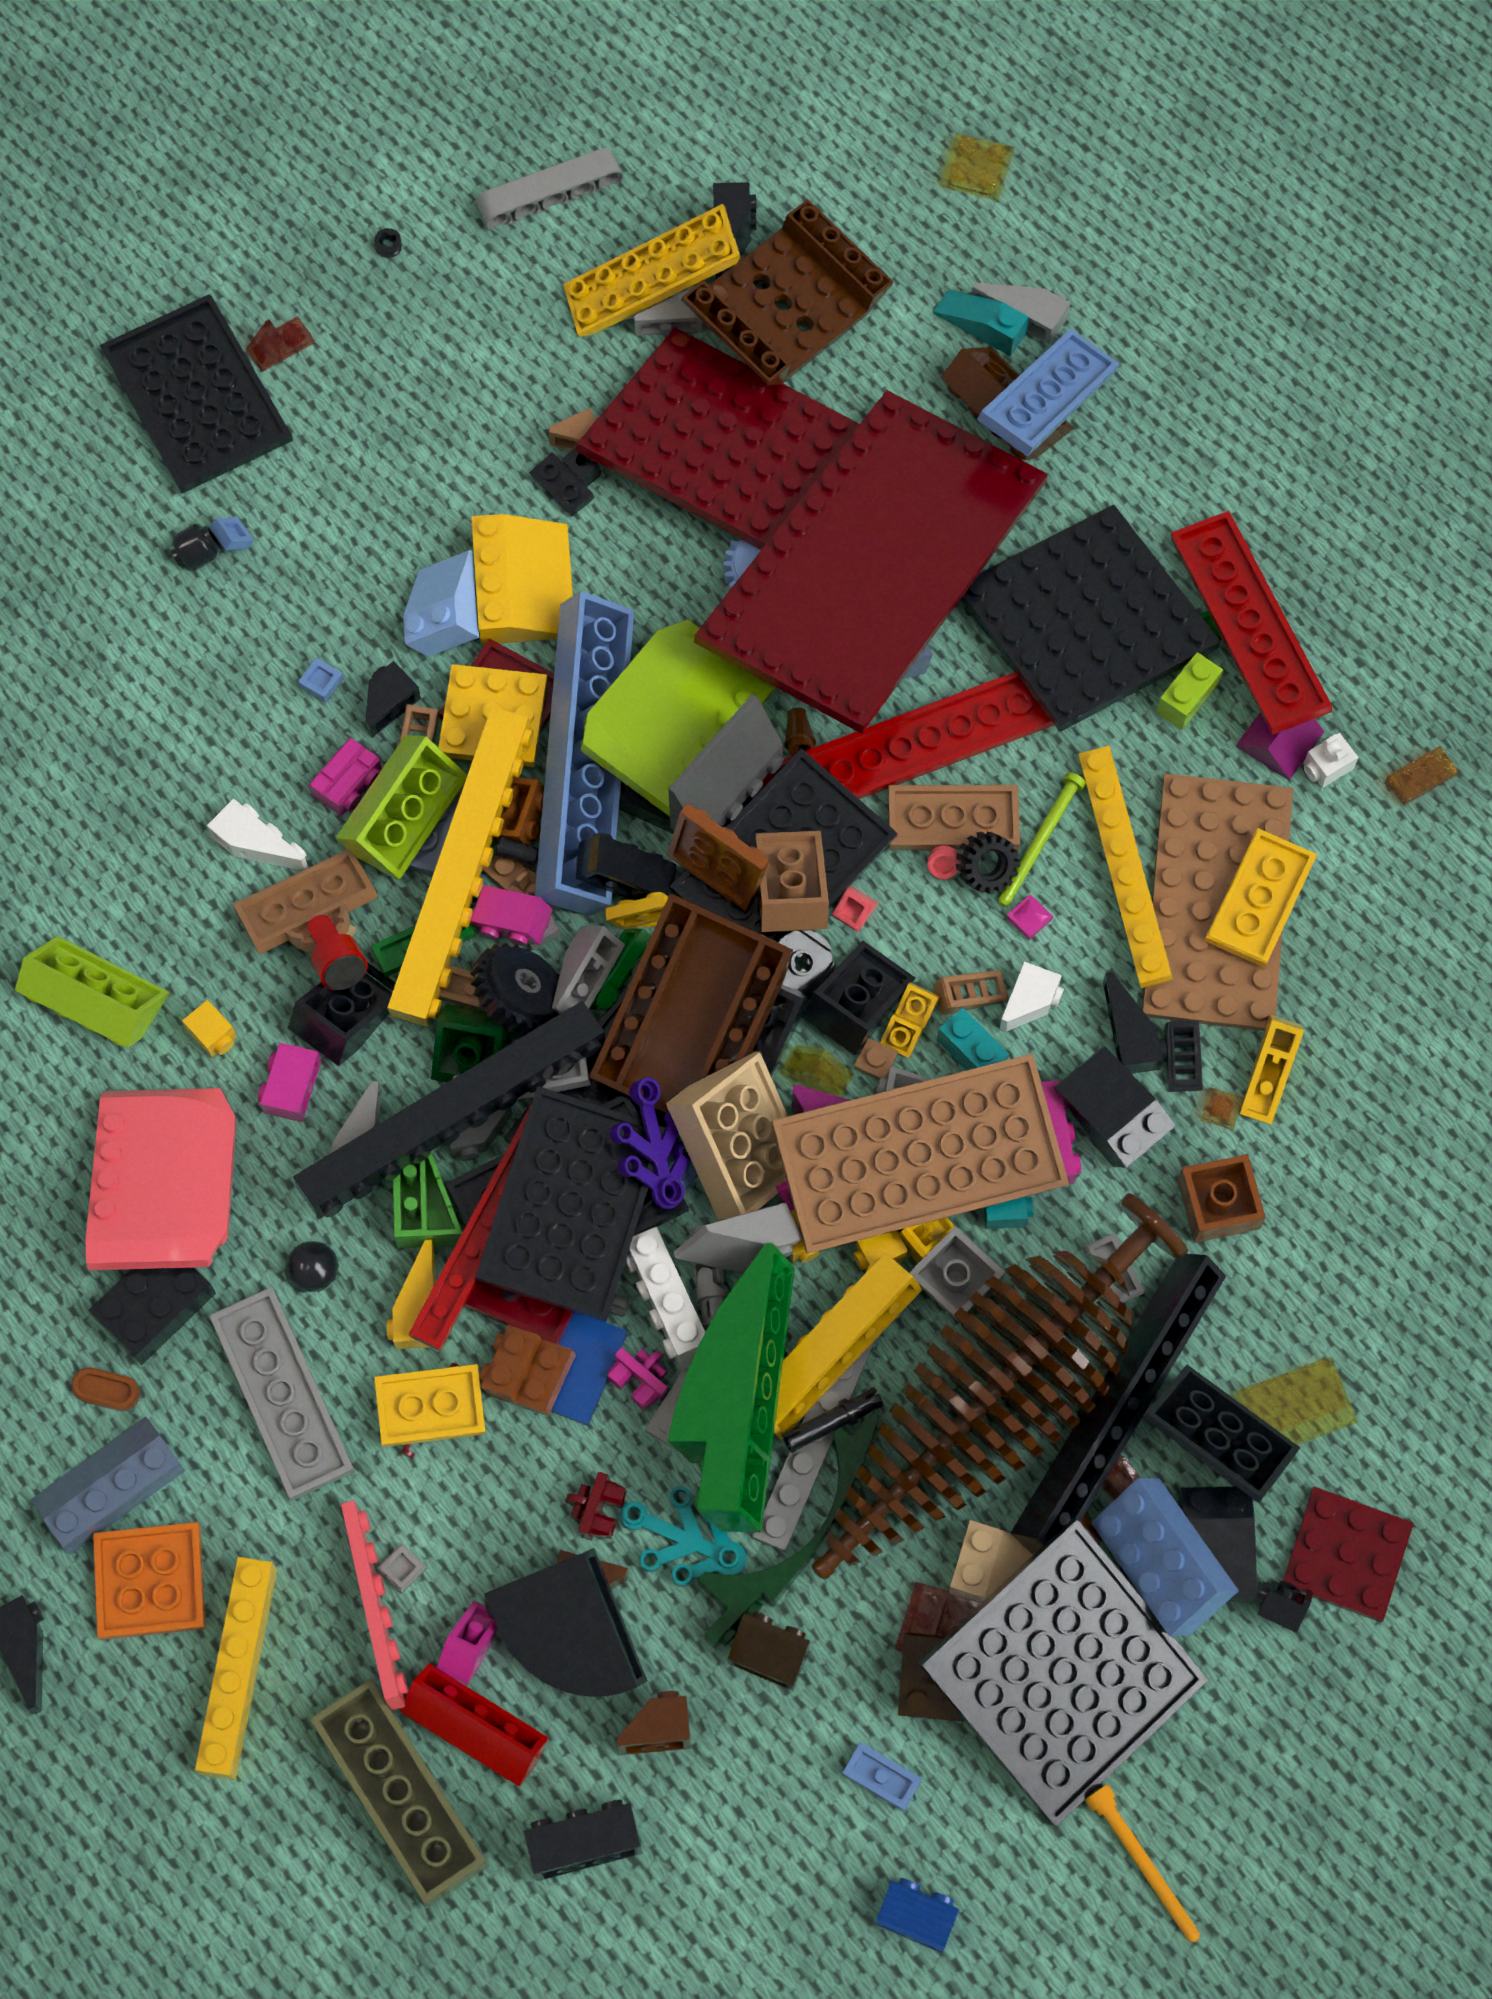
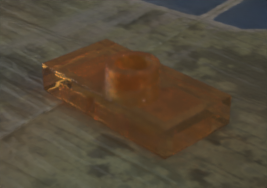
M1439 746L1390 774L1385 781L1403 806L1455 777L1458 769Z

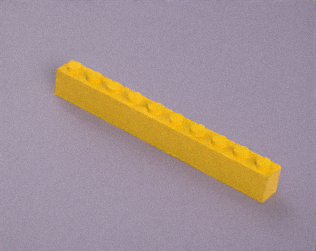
M491 706L387 1007L392 1017L429 1027L431 1019H437L442 1000L438 998L441 988H447L450 983L452 969H448L452 957L457 958L461 951L463 940L459 937L462 928H467L470 924L473 909L470 908L473 896L478 897L483 885V878H480L483 867H489L492 860L493 848H490L493 837H499L504 819L500 817L503 808L510 806L514 789L510 787L514 777L519 778L522 772L524 759H521L523 749L524 747L529 748L533 739L534 730L530 727L529 717Z

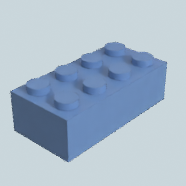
M1137 1478L1091 1522L1169 1637L1192 1635L1239 1591L1159 1478Z

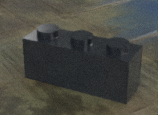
M596 833L593 837L579 842L576 879L630 900L643 899L648 894L654 892L665 893L668 897L670 893L674 894V891L669 886L675 881L676 864L665 860L662 855L647 853L638 849V846L635 844L614 840L611 835L606 833Z

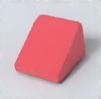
M850 886L844 891L831 915L859 932L879 902L855 887Z

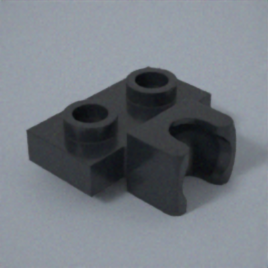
M577 447L562 459L563 462L551 452L529 472L531 477L570 517L595 498L587 486L598 479L602 473L595 461L590 462L587 466L580 467L586 461V456L577 452Z

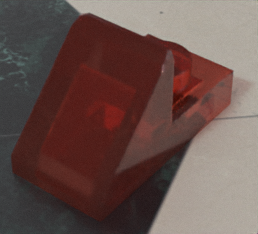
M298 316L275 328L270 319H267L246 350L261 372L315 342Z

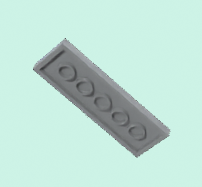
M273 1287L209 1315L291 1501L298 1499L355 1472Z

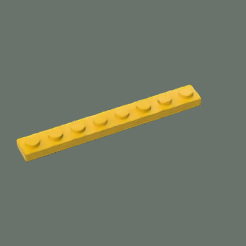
M1110 745L1079 753L1140 987L1144 988L1173 980Z

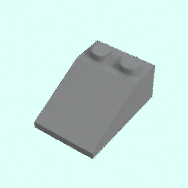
M782 1203L705 1225L673 1253L676 1259L744 1273L766 1243H773L787 1257L793 1253L792 1247L803 1240L787 1203Z

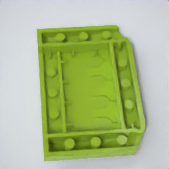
M689 620L662 628L653 635L587 713L583 725V740L580 745V751L668 816H670L668 788L752 694L758 697L763 706L776 689L773 685L695 644L694 636L700 628Z

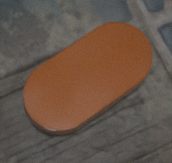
M87 1367L78 1371L72 1379L71 1387L74 1395L85 1403L116 1411H127L133 1408L140 1398V1389L137 1383L128 1376Z

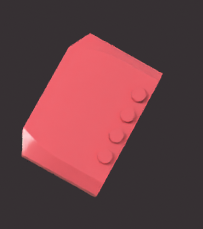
M221 1088L103 1091L99 1102L85 1239L88 1270L209 1267L213 1262L212 1256L219 1246L224 1245L229 1236L237 1127L235 1115Z

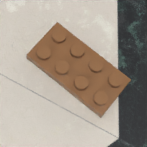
M889 785V826L898 833L897 837L890 843L889 850H933L935 847L942 845L950 846L955 850H963L959 848L961 844L968 845L970 843L966 838L970 835L976 838V833L981 831L985 834L987 831L998 834L1014 845V849L1019 850L1018 785Z

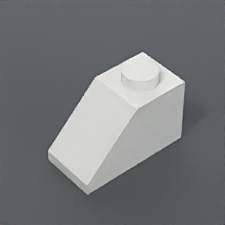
M1024 962L1001 1019L1000 1030L1006 1032L1048 1015L1051 1005L1058 1007L1064 992V988L1059 987L1062 975Z

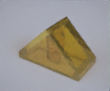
M799 1045L794 1046L780 1071L781 1075L807 1088L839 1097L843 1096L854 1076L851 1071L826 1049Z

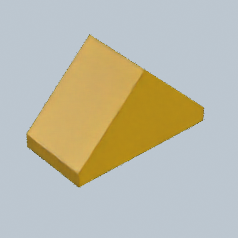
M946 1217L904 1228L899 1235L909 1254L919 1263L955 1226Z

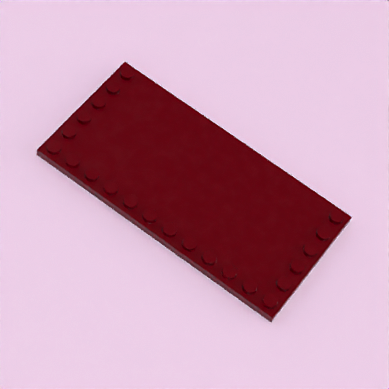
M886 390L696 632L694 643L862 734L1047 482L1049 474Z

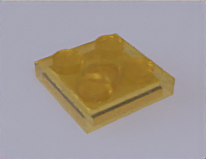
M956 133L941 180V187L999 201L1014 147Z

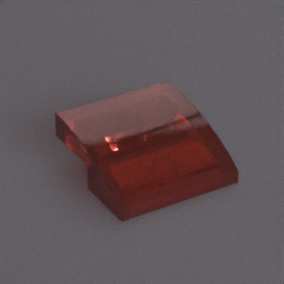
M916 1582L895 1650L902 1652L904 1632L948 1636L982 1603L952 1595L948 1590Z

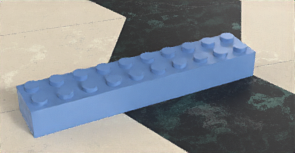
M580 591L560 604L535 896L541 897L548 904L585 915H593L611 906L612 892L576 879L579 842L593 837L596 833L609 834L616 840L621 780L580 751V745L583 740V725L587 713L630 664L634 610Z

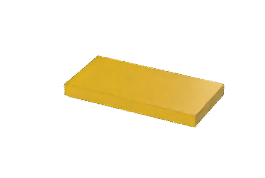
M1257 828L1204 941L1265 968L1317 854Z

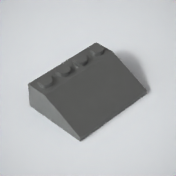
M754 694L746 700L668 788L671 829L675 830L679 814L687 803L694 808L704 810L711 820L722 827L728 819L732 821L739 815L743 808L742 803L748 796L754 797L760 791L763 785L762 780L769 773L774 774L784 761L783 743L758 697Z

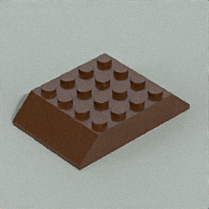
M670 893L589 1077L630 1096V1088L636 1080L647 1077L653 1078L658 1082L661 1089L659 1100L653 1104L654 1108L666 1113L668 1111L666 1103L686 1087L752 1054L785 980L793 949Z

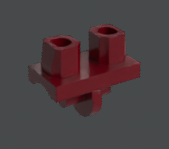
M598 1472L589 1499L587 1497L591 1487L581 1484L578 1495L568 1493L565 1500L566 1503L574 1506L570 1518L580 1520L583 1509L585 1510L578 1532L583 1534L582 1538L592 1541L593 1536L612 1539L617 1521L615 1518L601 1515L604 1504L621 1508L627 1495L625 1487L612 1482L608 1474Z

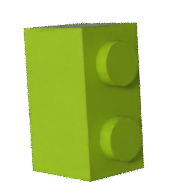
M1197 652L1160 697L1156 713L1180 730H1183L1218 687L1223 669Z

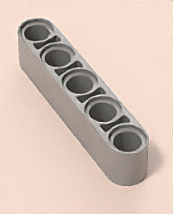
M602 148L489 189L477 197L476 205L487 228L495 230L494 227L498 225H509L522 220V217L528 214L536 215L549 210L550 206L560 203L563 205L577 200V196L585 193L589 195L606 189L605 186L612 183L617 185L623 180V174L612 151L608 148Z

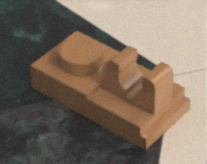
M495 856L491 860L489 867L483 868V873L500 888L535 896L536 874L527 865L524 868L523 863Z

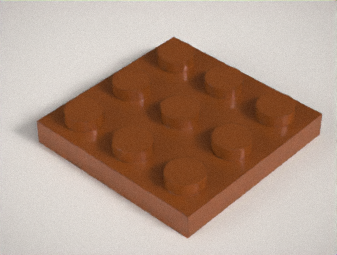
M689 803L686 804L679 814L667 852L669 858L744 911H747L753 904L770 861L765 858V855L758 848L748 846L738 839L731 829L721 827L711 820L704 810L694 808Z

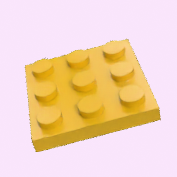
M452 664L438 748L449 758L473 761L492 706L529 717L530 727L534 730L530 747H524L521 759H524L523 766L535 767L548 680L547 674Z

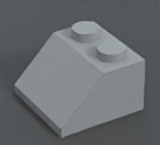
M956 1226L909 1272L921 1288L952 1317H954V1314L960 1307L967 1313L974 1311L977 1307L970 1302V1296L977 1291L987 1299L993 1291L986 1286L985 1281L995 1276L1002 1282L1005 1271Z

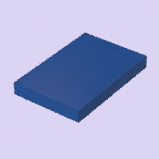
M574 1313L559 1345L572 1349L576 1356L551 1412L589 1426L607 1384V1374L615 1363V1354L623 1346L628 1335L627 1330Z

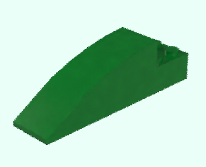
M766 1243L716 1311L687 1371L675 1406L667 1439L688 1461L700 1464L702 1479L701 1486L696 1490L695 1494L696 1507L721 1532L761 1533L795 1273V1267L773 1243Z

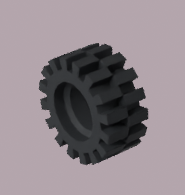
M982 831L977 832L976 838L970 835L966 838L970 843L968 845L962 843L959 847L964 850L963 854L957 853L956 859L961 861V863L956 864V870L961 872L958 874L959 877L967 885L982 893L994 894V890L998 892L1004 891L1002 885L1010 886L1013 882L1009 877L1011 875L1017 877L1018 872L1013 870L1014 866L1020 867V861L1015 859V857L1019 856L1018 851L1013 848L1014 845L1010 841L993 832L987 831L986 834ZM987 851H994L998 857L995 869L989 874H981L978 870L980 857Z

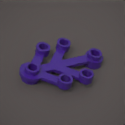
M650 1077L638 1079L632 1084L629 1094L632 1101L640 1107L647 1140L634 1132L633 1127L627 1122L614 1124L610 1130V1136L615 1143H626L651 1161L655 1174L643 1167L640 1159L636 1156H627L620 1159L618 1170L622 1176H634L652 1189L653 1200L660 1208L671 1209L676 1207L684 1197L685 1190L680 1180L691 1159L687 1150L685 1157L682 1154V1147L685 1148L683 1142H678L674 1145L679 1132L669 1110L664 1117L666 1128L661 1137L653 1105L659 1100L661 1095L658 1082ZM621 1128L624 1131V1138L620 1135ZM672 1149L675 1161L669 1170L667 1158ZM629 1161H630L631 1164H632V1171H631V1172H630V1170L628 1169V1162H629Z

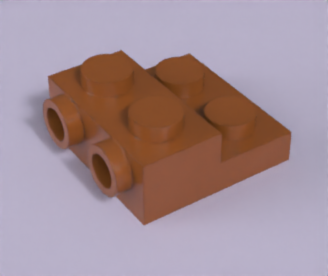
M514 777L510 787L514 789L511 804L508 808H503L500 817L504 819L503 827L499 837H493V839L499 843L501 836H505V838L530 845V842L536 841L540 835V824L538 821L542 813L544 786L539 780Z
M508 1325L505 1333L500 1332L495 1338L493 1348L496 1353L492 1362L485 1363L481 1369L479 1380L482 1384L480 1387L491 1397L549 1417L576 1353L572 1349L542 1340L538 1334Z

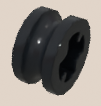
M385 228L378 231L375 235V248L380 256L392 258L402 250L401 236L396 230ZM389 239L390 242H393V246L388 247L383 243V240Z

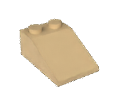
M970 1520L948 1594L982 1604L1034 1554H1031L1009 1532Z

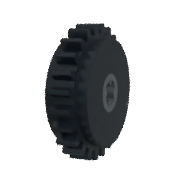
M504 943L501 947L494 944L491 949L487 948L474 962V968L470 972V975L474 977L470 981V985L475 987L473 995L478 998L479 1006L484 1009L487 1016L492 1018L497 1025L508 1029L511 1033H520L523 1037L559 1015L552 1008L560 975L540 955H537L528 948H520L517 944L514 947H510L507 943Z

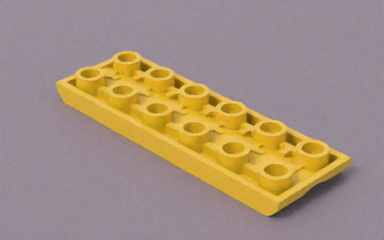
M721 204L564 283L563 286L578 336L582 337L598 333L737 264L741 257L725 206Z

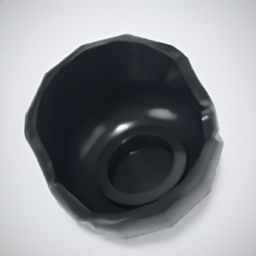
M308 1241L301 1243L291 1251L287 1257L284 1272L287 1282L301 1293L320 1292L336 1279L339 1264L336 1253L330 1246L317 1241Z

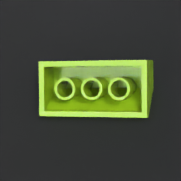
M405 735L336 836V839L360 860L400 880L465 783L467 774L426 736Z
M59 936L51 939L23 958L15 991L26 996L28 1000L40 1003L54 1010L57 1015L67 1017L81 1024L85 1029L97 1032L111 1039L114 1044L126 1048L131 1047L142 1039L170 993Z

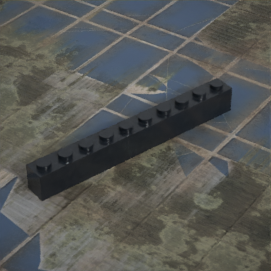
M582 1000L294 1175L293 1178L297 1189L318 1220L324 1216H334L341 1211L344 1204L354 1198L361 1199L372 1191L373 1186L381 1181H390L396 1178L404 1167L411 1163L416 1164L424 1161L435 1148L440 1145L447 1146L459 1138L460 1133L470 1127L477 1128L488 1120L489 1115L499 1109L503 1111L512 1107L517 1102V1098L527 1092L534 1093L537 1086L543 1087L546 1081L556 1074L559 1076L566 1074L582 1058H591L597 1055L605 1042L604 1030Z
M1186 1253L1183 1257L1175 1259L1126 1341L1129 1343L1127 1355H1122L1119 1352L1116 1357V1362L1121 1365L1117 1376L1114 1377L1109 1372L1106 1373L1104 1382L1110 1386L1109 1391L1105 1397L1101 1396L1098 1392L1094 1393L1091 1400L1096 1406L1089 1414L1083 1411L1079 1418L1080 1423L1071 1431L1010 1532L1031 1554H1035L1072 1518L1078 1519L1081 1522L1226 1278L1223 1271L1207 1255Z

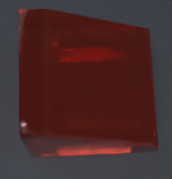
M1120 1455L1101 1487L1115 1500L1140 1477L1126 1457Z

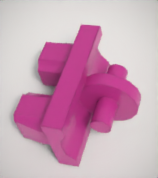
M621 1347L615 1354V1363L608 1372L607 1379L620 1390L632 1377L636 1379L641 1385L631 1395V1399L644 1411L658 1399L662 1402L668 1394L666 1392L668 1387L654 1376L652 1372L661 1379L667 1374L668 1370L660 1364L664 1354L657 1350L650 1356L641 1349L636 1355L644 1363V1365H641Z

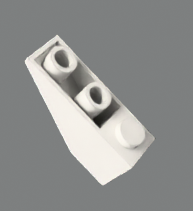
M233 798L207 825L211 838L234 857L300 871L308 869L305 859L307 855L304 850L296 843L288 844L282 839V833L273 824L268 823L265 825L260 821L258 813L247 803L242 806Z

